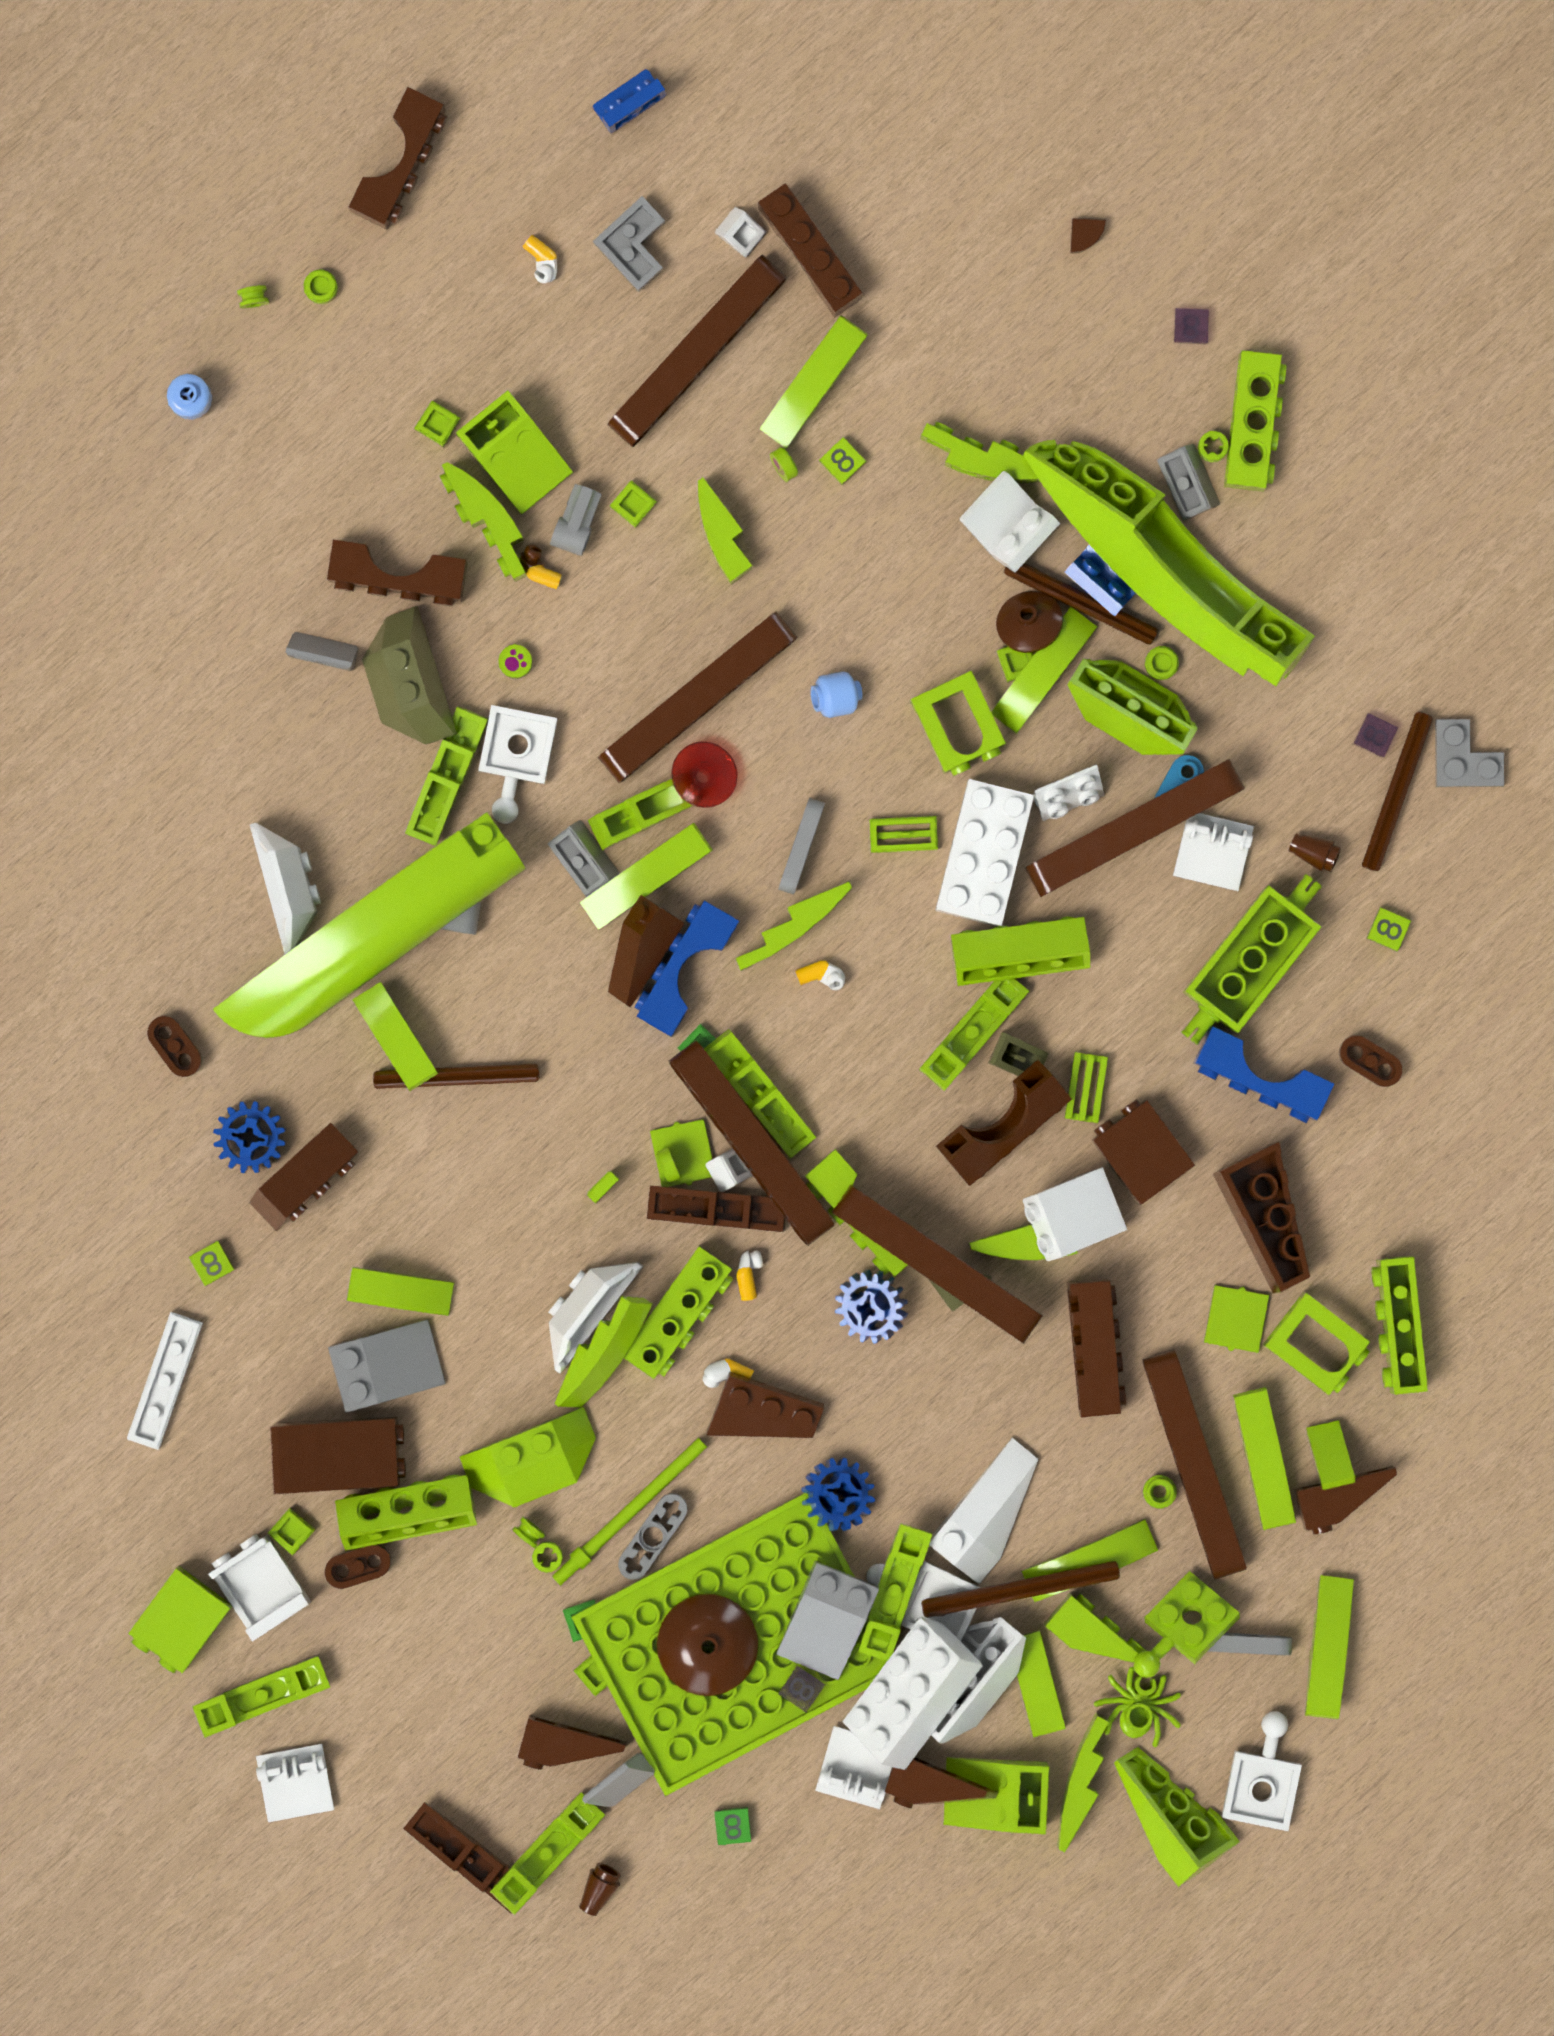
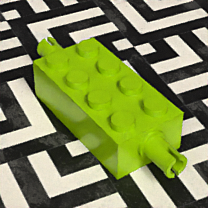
M1305 874L1288 897H1283L1269 885L1266 886L1183 990V993L1196 1002L1199 1011L1181 1031L1185 1037L1189 1038L1193 1031L1198 1028L1190 1039L1194 1044L1199 1045L1201 1039L1215 1022H1221L1232 1032L1239 1033L1320 930L1321 926L1308 917L1304 911L1312 898L1322 888L1316 881L1307 892L1305 891L1313 878Z

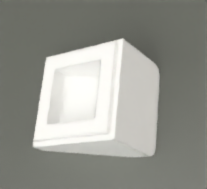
M735 207L716 229L715 234L746 258L766 234V231L745 211Z
M733 1149L706 1163V1167L720 1192H724L753 1176Z

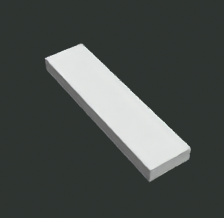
M170 1312L127 1436L128 1440L157 1450L160 1449L203 1322Z

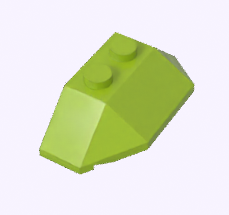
M1082 659L1067 684L1087 722L1142 755H1183L1198 729L1195 722L1191 721L1189 713L1178 695L1122 661H1091V659Z
M581 1407L459 1456L472 1489L515 1508L577 1483L596 1436L585 1408Z

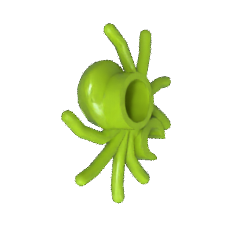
M1130 1667L1126 1680L1128 1692L1116 1682L1113 1675H1109L1108 1680L1110 1684L1124 1697L1103 1698L1094 1702L1095 1707L1105 1704L1123 1703L1118 1705L1107 1719L1109 1724L1104 1731L1106 1735L1110 1734L1112 1723L1120 1711H1122L1120 1716L1121 1730L1130 1738H1139L1145 1735L1151 1727L1152 1719L1154 1720L1155 1736L1152 1744L1153 1747L1158 1746L1161 1736L1160 1720L1155 1712L1168 1719L1176 1728L1181 1727V1724L1174 1716L1161 1707L1155 1706L1174 1702L1181 1697V1694L1177 1692L1172 1696L1157 1699L1164 1689L1167 1679L1165 1675L1161 1676L1157 1689L1154 1678H1150V1685L1147 1689H1142L1140 1687L1142 1677L1137 1675L1133 1680L1135 1670L1134 1667Z

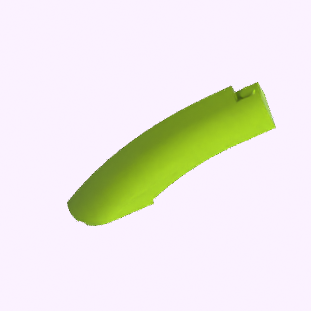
M1047 440L1036 443L1025 450L1024 458L1067 519L1107 565L1156 612L1197 645L1242 676L1251 669L1274 686H1277L1283 678L1286 679L1305 654L1315 635L1261 599L1226 570L1182 524L1163 500L1165 497L1164 493L1107 454L1086 444L1072 441L1070 445L1056 444L1055 440Z
M486 812L334 918L213 1008V1010L226 1024L239 1032L251 1036L275 1038L299 1031L526 868L511 844Z

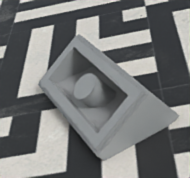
M1194 444L1183 446L1157 459L1183 521L1220 505Z
M294 632L285 653L292 658L352 671L354 670L358 647Z
M580 820L570 825L547 843L586 897L619 875L614 864L606 853L602 851L600 845Z
M637 1753L586 1793L582 1800L586 1804L612 1807L654 1774V1769L641 1753Z

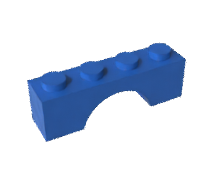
M705 900L701 906L696 903L685 920L690 923L684 935L678 933L668 949L673 952L669 962L665 964L661 961L651 978L656 981V984L650 993L645 990L643 991L634 1007L639 1010L636 1017L670 1037L673 1036L689 1009L682 1000L678 989V977L682 966L692 955L700 951H723L739 924V920Z
M1213 1026L1209 1029L1193 1062L1200 1066L1198 1070L1200 1074L1216 1080L1218 1075L1230 1080L1228 1087L1245 1095L1248 1090L1260 1094L1261 1096L1258 1101L1275 1109L1281 1104L1291 1109L1289 1116L1304 1123H1307L1309 1118L1318 1120L1334 1087V1083L1306 1070H1300L1292 1078L1283 1082L1274 1083L1262 1080L1246 1064L1243 1054V1040Z

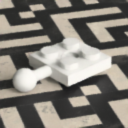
M491 705L478 771L505 777L501 798L497 799L492 806V815L497 822L508 824L513 822L518 815V806L514 801L518 779L545 784L558 718ZM521 735L527 739L528 747L524 753L514 754L509 750L508 744L513 736Z
M924 1561L917 1575L901 1625L911 1630L920 1617L926 1618L923 1615L921 1605L924 1599L978 1589L980 1587ZM879 1563L869 1568L866 1576L868 1583L878 1585L885 1564ZM977 1608L926 1619L944 1623L962 1641Z
M1272 1711L1263 1717L1261 1723L1262 1730L1266 1734L1262 1756L1234 1751L1221 1816L1222 1818L1289 1831L1302 1765L1300 1763L1275 1759L1279 1738L1288 1730V1720L1284 1714ZM1261 1781L1267 1782L1271 1787L1269 1797L1264 1800H1258L1252 1795L1253 1786Z

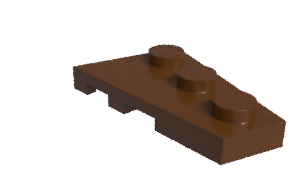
M729 1372L708 1426L707 1436L813 1438L824 1410V1403Z

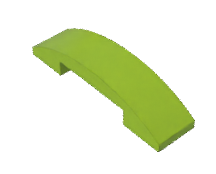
M1070 607L1063 616V626L1057 639L1048 647L1034 654L991 711L992 715L1017 734L1096 630L1097 626Z
M1015 978L994 981L919 1070L945 1091L1029 993V990Z
M1143 1519L1117 1530L1109 1536L1054 1559L1050 1558L1021 1572L1024 1579L1112 1561L1117 1562L1120 1569L1158 1551L1146 1520ZM1067 1590L1034 1596L1032 1598L1034 1602H1037Z
M900 1523L877 1585L879 1590L868 1614L858 1652L886 1661L892 1656L920 1566L923 1565L933 1535L932 1533Z
M319 1656L245 1683L192 1707L204 1738L295 1700H300L328 1689L330 1684Z
M582 1792L552 1821L491 1889L490 1893L513 1915L522 1908L570 1852L604 1818L605 1814L598 1807L584 1803L582 1800L584 1794Z

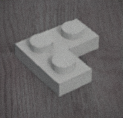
M642 196L593 240L596 247L638 292L663 270V267L642 246V243L665 223V220Z
M1436 719V787H1503L1504 752L1470 753V719Z

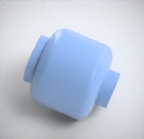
M180 375L172 380L167 389L166 397L169 406L176 415L183 419L193 420L200 418L207 413L211 406V390L205 381L197 375Z
M843 671L819 676L815 685L810 690L811 701L815 711L821 712L827 718L854 713L857 709L858 701L862 700L863 697L860 682L858 680L854 681L848 672Z

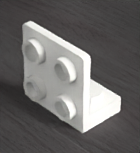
M1003 471L960 517L962 524L990 555L1014 573L1060 524L1052 514L1035 504L1006 471Z

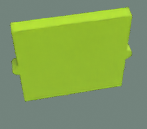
M704 1119L684 1124L675 1122L673 1126L650 1131L662 1187L684 1183L690 1186L693 1181L712 1178L706 1167V1163L712 1160ZM665 1148H669L681 1179L671 1183L667 1181L657 1157V1152Z
M1214 1285L1204 1343L1224 1346L1229 1351L1240 1349L1259 1353L1269 1295L1245 1291L1244 1287L1234 1289Z

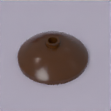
M715 1594L695 1595L675 1605L661 1623L657 1637L659 1661L669 1679L681 1689L702 1696L719 1695L737 1687L751 1672L758 1652L757 1632L749 1615L736 1602ZM707 1640L712 1641L715 1645L714 1650L710 1653L702 1650V1644Z

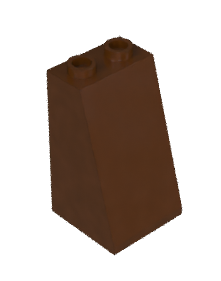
M397 1417L275 1423L271 1426L274 1494L399 1486L400 1478H406L405 1458H399L398 1446L404 1444L403 1424H397Z

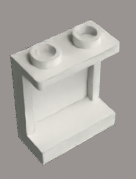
M1103 1167L1023 1199L1025 1216L1033 1226L1037 1236V1246L1046 1261L1064 1257L1127 1230Z
M257 1534L241 1543L240 1546L243 1551L234 1557H231L228 1552L211 1563L215 1569L209 1573L211 1579L217 1582L247 1629L245 1631L252 1642L312 1602L269 1536L265 1535L260 1539Z

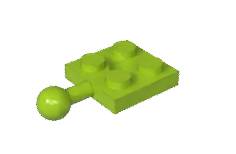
M1189 1571L1144 1617L1145 1623L1163 1638L1151 1651H1142L1136 1655L1133 1662L1135 1672L1144 1678L1153 1677L1160 1669V1659L1173 1647L1192 1663L1196 1664L1240 1618V1612ZM1188 1611H1197L1202 1616V1619L1196 1624H1188L1183 1620V1615Z

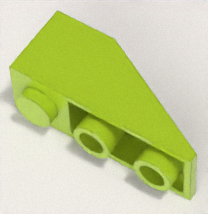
M1069 1593L1044 1622L1045 1627L1072 1649L1132 1663L1138 1653L1146 1651L1132 1637L1125 1641L1117 1633L1121 1628L1105 1615L1101 1620L1092 1612L1095 1606L1082 1594L1075 1598Z

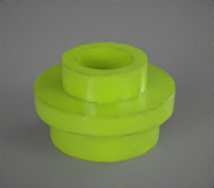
M1164 1475L1150 1477L1143 1487L1145 1501L1157 1509L1170 1506L1177 1495L1174 1482ZM1158 1485H1162L1166 1489L1165 1495L1161 1498H1157L1153 1494L1154 1488Z

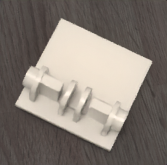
M1097 765L1038 788L1034 791L1035 794H1032L1034 795L1037 807H1039L1043 821L1050 818H1061L1069 810L1081 805H1092L1100 797L1105 796Z
M1201 813L1187 819L1173 876L1239 891L1248 849L1252 843L1254 826Z
M833 1726L815 1791L880 1809L886 1792L884 1791L892 1767L882 1765L850 1730Z
M322 1744L256 1756L258 1768H256L258 1781H261L268 1822L334 1810Z

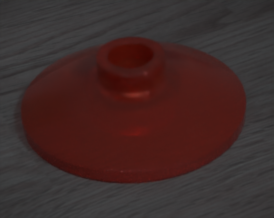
M695 742L683 748L675 757L671 769L672 783L676 792L683 800L696 807L710 808L722 804L732 795L737 784V767L733 758L724 748L711 742ZM697 773H704L707 776V782H699L696 777Z

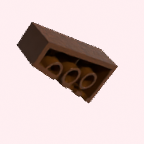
M1279 1142L1272 1143L1213 1173L1273 1294L1283 1292L1310 1278L1303 1242L1295 1218L1294 1203L1292 1204L1287 1184L1289 1183L1281 1158L1282 1151Z
M1107 1278L1066 1282L1079 1416L1082 1418L1121 1414V1406H1126L1125 1386H1119L1118 1372H1123L1122 1353L1116 1352L1115 1339H1120L1119 1321L1113 1318L1112 1305H1117L1115 1285H1111V1281Z

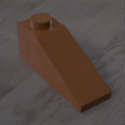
M640 895L622 924L608 992L631 1008L685 922Z
M1389 1466L1356 1474V1483L1322 1490L1321 1483L1294 1489L1303 1528L1306 1531L1312 1530L1313 1535L1332 1531L1333 1524L1340 1523L1397 1475L1396 1468Z
M529 1715L518 1758L523 1759V1765L543 1770L544 1765L551 1767L624 1752L627 1741Z
M917 1757L913 1758L905 1770L893 1767L884 1791L895 1796L893 1802L907 1808H912L913 1804L931 1805L996 1799L998 1795L997 1791Z

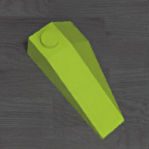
M1139 1747L1114 1762L1158 1861L1178 1887L1201 1873L1240 1842L1216 1811L1211 1807L1208 1810L1202 1807L1193 1799L1195 1794L1187 1787L1184 1790L1179 1788L1170 1780L1169 1772Z

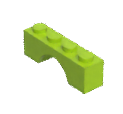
M834 1149L805 1177L809 1180L806 1184L817 1200L823 1196L829 1202L831 1207L827 1210L828 1213L841 1225L845 1221L834 1215L832 1211L850 1185L853 1186L858 1174ZM850 1226L854 1232L849 1236L862 1251L867 1246L876 1255L872 1262L880 1271H883L884 1275L891 1272L896 1276L907 1266L905 1262Z

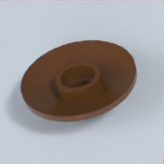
M1037 591L1022 592L1011 597L999 610L996 620L997 632L1002 642L1009 648L1023 653L1037 652L1051 645L1059 636L1063 626V615L1058 603L1049 595ZM1027 614H1033L1030 619L1022 618Z

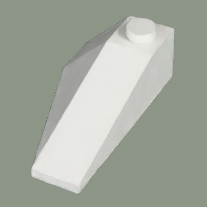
M1011 1438L932 1535L929 1545L978 1584L982 1582L1002 1556L1038 1458L1014 1438Z

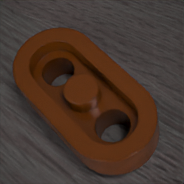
M168 1016L154 1019L147 1030L148 1039L169 1069L175 1075L181 1077H189L197 1073L202 1064L201 1053L179 1022ZM163 1027L171 1029L172 1034L169 1039L164 1040L161 1038L160 1030ZM181 1055H190L191 1063L189 1066L184 1067L180 1064L179 1059Z
M1351 1036L1341 1043L1339 1048L1341 1062L1372 1083L1381 1087H1389L1396 1084L1401 1078L1402 1065L1399 1059L1365 1037ZM1353 1046H1358L1361 1049L1362 1053L1358 1059H1353L1350 1056V1049ZM1383 1063L1390 1067V1073L1385 1077L1381 1076L1378 1072L1379 1066Z
M377 1544L336 1555L326 1564V1580L335 1588L345 1589L380 1578L387 1573L391 1566L390 1553L385 1547ZM369 1556H379L381 1560L380 1565L377 1567L371 1566L368 1562ZM339 1565L347 1566L349 1573L346 1577H340L337 1574L336 1569Z

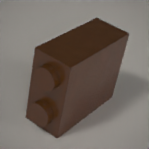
M1136 1099L1121 1110L1124 1116L1114 1124L1108 1119L1094 1130L1097 1136L1092 1139V1142L1136 1202L1142 1205L1194 1167L1195 1164L1150 1103L1145 1100L1140 1104Z

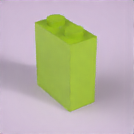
M178 1566L128 1634L133 1637L131 1642L144 1653H148L151 1650L161 1659L158 1662L165 1669L172 1673H175L177 1670L183 1673L230 1611L232 1605L188 1571Z

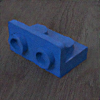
M645 69L593 105V109L609 133L612 134L665 98L666 93L658 78L655 80L649 70Z
M1090 545L1065 571L1072 580L1114 617L1135 595V592L1107 565Z

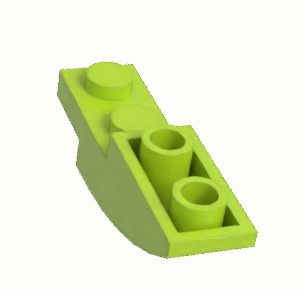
M935 422L934 426L927 423L921 434V440L949 453L944 466L955 471L989 481H994L1003 471H1006L1017 483L1040 482L1024 456L1018 453L1020 448L1002 439L1000 444L993 441L988 452L982 450L984 445L969 437H965L963 441L952 435L954 430L939 422Z
M448 462L442 464L445 473L440 475V478L448 494L455 491L460 501L459 504L455 505V508L463 524L470 521L472 527L475 528L486 523L487 527L482 529V532L490 548L497 545L502 557L496 560L505 578L512 575L516 582L526 577L527 575L512 547L524 541L507 511L491 492L472 476Z

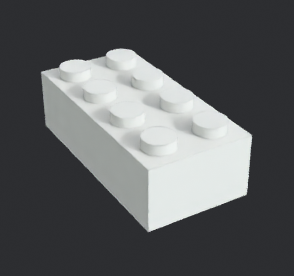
M972 779L967 781L935 911L993 926H1002L1034 795Z
M920 1617L842 1722L882 1765L905 1770L983 1664L944 1623Z

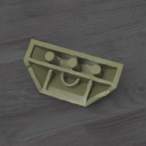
M418 606L386 617L362 659L381 723L424 744H431L456 735L455 725Z

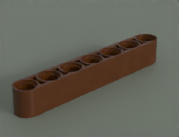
M763 254L759 256L616 412L607 425L631 447H634L786 281L787 276Z
M777 611L774 612L598 756V759L615 780L621 783L780 654L798 637Z
M1228 759L1028 865L1025 869L1039 896L1042 897L1244 790L1245 787L1231 760Z
M694 1041L668 1060L677 1076L799 1238L809 1246L833 1228L835 1224L704 1048L697 1041Z
M852 1185L848 1187L833 1209L832 1213L1023 1344L1043 1317Z
M1173 1349L1143 1359L1145 1372L1214 1580L1247 1570L1177 1354Z

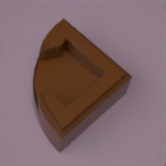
M1072 218L1070 254L1080 253L1092 247L1100 239L1106 220Z

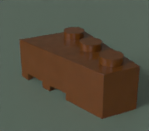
M330 1123L256 1191L249 1203L277 1232L289 1219L292 1222L296 1221L308 1209L305 1204L313 1196L316 1200L321 1198L332 1187L328 1182L337 1174L341 1178L356 1165L352 1159L358 1151Z

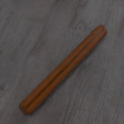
M1112 1561L922 1600L921 1605L924 1617L930 1618L1118 1580L1120 1578V1571L1117 1562Z

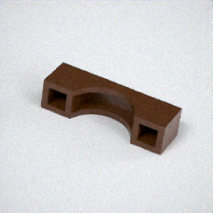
M407 87L393 115L395 123L405 136L404 155L400 163L391 172L379 177L362 178L348 206L351 213L386 230L390 222L396 224L403 210L400 202L405 192L411 194L418 180L415 172L420 163L425 164L432 152L433 146L429 143L434 133L440 134L446 124L448 116L444 115L446 111L444 104Z
M786 183L758 202V209L776 235L786 244L802 266L815 291L834 318L862 299V291Z
M333 539L327 580L330 583H335L334 589L354 592V587L357 586L368 588L367 594L387 597L388 591L401 593L400 599L420 602L421 596L434 598V604L453 607L454 601L462 602L468 562L466 559L433 554L427 564L418 572L407 576H393L383 572L374 564L366 544Z
M1039 1060L1013 1080V1101L1001 1119L984 1128H969L960 1125L936 1146L969 1186L983 1177L988 1170L1002 1158L1009 1155L1015 1147L1028 1136L1035 1133L1041 1125L1072 1100L1056 1078Z

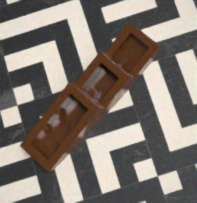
M650 1185L647 1219L784 1232L785 1218L769 1197Z
M424 1802L403 1829L454 1872H459L481 1892H486L510 1912L490 1893L491 1889L510 1867L460 1827Z

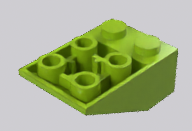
M508 390L456 432L461 442L521 515L573 473Z
M946 1757L947 1771L997 1791L998 1795L996 1799L944 1803L943 1825L1010 1833L1046 1834L1049 1765L1047 1762Z

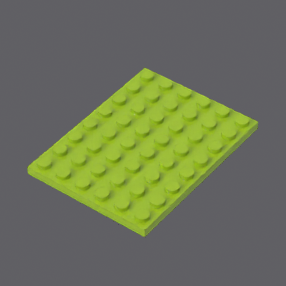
M802 1493L571 1616L645 1759L654 1769V1776L665 1796L866 1690L887 1662L886 1660L858 1652L865 1624L839 1680L776 1655L814 1561L854 1576L827 1523L819 1527L817 1526L819 1520L817 1515L810 1518L807 1516L812 1510L811 1505H802V1501L809 1498L807 1493ZM700 1594L720 1595L740 1605L751 1618L758 1638L757 1657L749 1675L732 1690L713 1696L692 1694L674 1684L664 1672L657 1652L658 1632L665 1616L679 1602ZM710 1640L702 1644V1650L706 1653L712 1652L715 1648L714 1643ZM801 1678L805 1681V1686L811 1685L813 1687L814 1694L809 1700H803L800 1698V1694L795 1695L790 1691V1684L794 1679ZM799 1681L793 1685L795 1691H799L802 1688V1683ZM809 1688L804 1689L803 1696L807 1697L811 1690Z

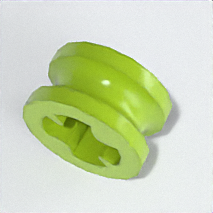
M257 285L237 290V295L242 297V301L239 303L240 308H255L269 304V299L264 296L267 287L265 285Z
M1218 431L1205 433L1198 443L1200 457L1210 463L1222 460L1229 448L1226 436ZM1207 439L1213 442L1218 439L1222 444L1218 449L1222 450V452L1218 455L1215 452L1208 454L1204 449L1208 444L1204 442Z
M522 1517L520 1519L521 1525L515 1526L512 1530L527 1544L536 1548L538 1545L537 1540L544 1538L546 1535L530 1520Z
M550 1541L539 1544L534 1549L532 1555L534 1566L539 1571L545 1573L558 1569L563 1559L560 1547ZM545 1548L553 1549L552 1554L555 1552L557 1554V1560L551 1561L550 1566L542 1565L543 1560L540 1562L538 1560V1554L544 1553Z

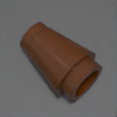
M1296 833L1291 842L1289 852L1321 872L1323 870L1332 872L1339 857L1341 847L1334 845L1335 841Z
M597 1863L595 1868L590 1869L579 1908L589 1915L597 1916L598 1912L620 1886L619 1879L621 1874L606 1864Z

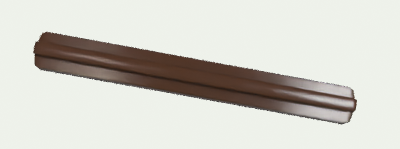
M1024 563L1015 573L1007 567L1004 569L1005 575L1148 645H1151L1157 636L1158 629L1121 610L1114 617L1091 595Z
M1416 712L1362 862V866L1368 870L1377 872L1382 865L1433 717L1429 714Z
M537 1064L435 1068L438 1074L418 1087L537 1082L540 1078L539 1066ZM396 1070L375 1071L373 1074V1084L376 1089L407 1088Z

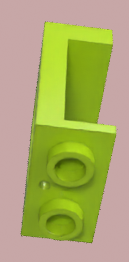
M972 670L910 699V703L915 714L917 713L944 774L951 771L953 776L969 770L971 768L969 762L979 757H982L983 762L1002 754L1000 748L1005 746L1006 743ZM960 692H963L983 737L980 748L968 755L960 754L953 749L933 708V705Z
M1302 1292L1262 1344L1327 1395H1330L1332 1391L1338 1393L1349 1380L1346 1373L1352 1365L1355 1364L1358 1367L1370 1352L1366 1348L1370 1341L1306 1292ZM1306 1314L1341 1340L1347 1347L1349 1355L1337 1371L1329 1372L1322 1369L1286 1341Z

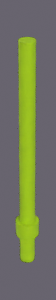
M697 1438L582 1548L578 1546L569 1555L571 1558L552 1575L554 1580L561 1586L579 1568L583 1570L592 1562L591 1557L707 1448L701 1439Z

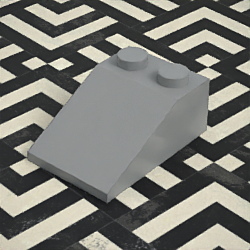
M428 1319L328 1347L345 1412L446 1384Z
M814 1561L776 1655L839 1680L866 1622L879 1588L876 1585Z

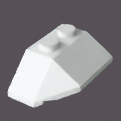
M257 823L249 824L284 954H287L300 944L317 914L316 905L321 904L316 884L310 885L307 872L312 871L308 853H301L298 846Z
M635 1262L591 1268L587 1274L581 1270L569 1285L573 1289L570 1296L566 1300L560 1296L548 1313L553 1316L549 1321L554 1368L559 1374L574 1357L578 1345L584 1344L598 1326L599 1321L604 1318L643 1266L640 1263Z
M999 1617L993 1619V1621L968 1626L961 1642L983 1666L931 1734L939 1743L943 1744L976 1727L1018 1675L1026 1638L1003 1618Z

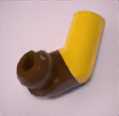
M526 546L520 554V562L527 577L534 582L557 589L562 574L544 568L540 559L542 551L538 546Z

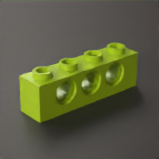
M1242 350L1239 354L1224 487L1264 492L1267 484H1273L1275 464L1269 463L1271 450H1277L1279 431L1273 430L1274 418H1280L1283 398L1277 397L1278 384L1284 385L1287 367L1286 364H1281L1282 355ZM1256 380L1264 381L1269 388L1268 394L1263 397L1256 396L1251 390V383ZM1253 413L1260 414L1265 421L1264 428L1260 430L1252 429L1247 423L1248 415ZM1249 446L1256 447L1261 453V460L1257 463H1249L1243 456L1244 449Z
M449 1475L442 1480L433 1482L417 1481L407 1487L396 1489L386 1487L378 1490L376 1493L365 1495L350 1494L345 1496L344 1499L335 1500L339 1534L345 1551L477 1525L473 1493L467 1475ZM438 1500L446 1501L441 1506H432ZM404 1507H413L407 1513H399ZM372 1513H379L374 1519H366Z

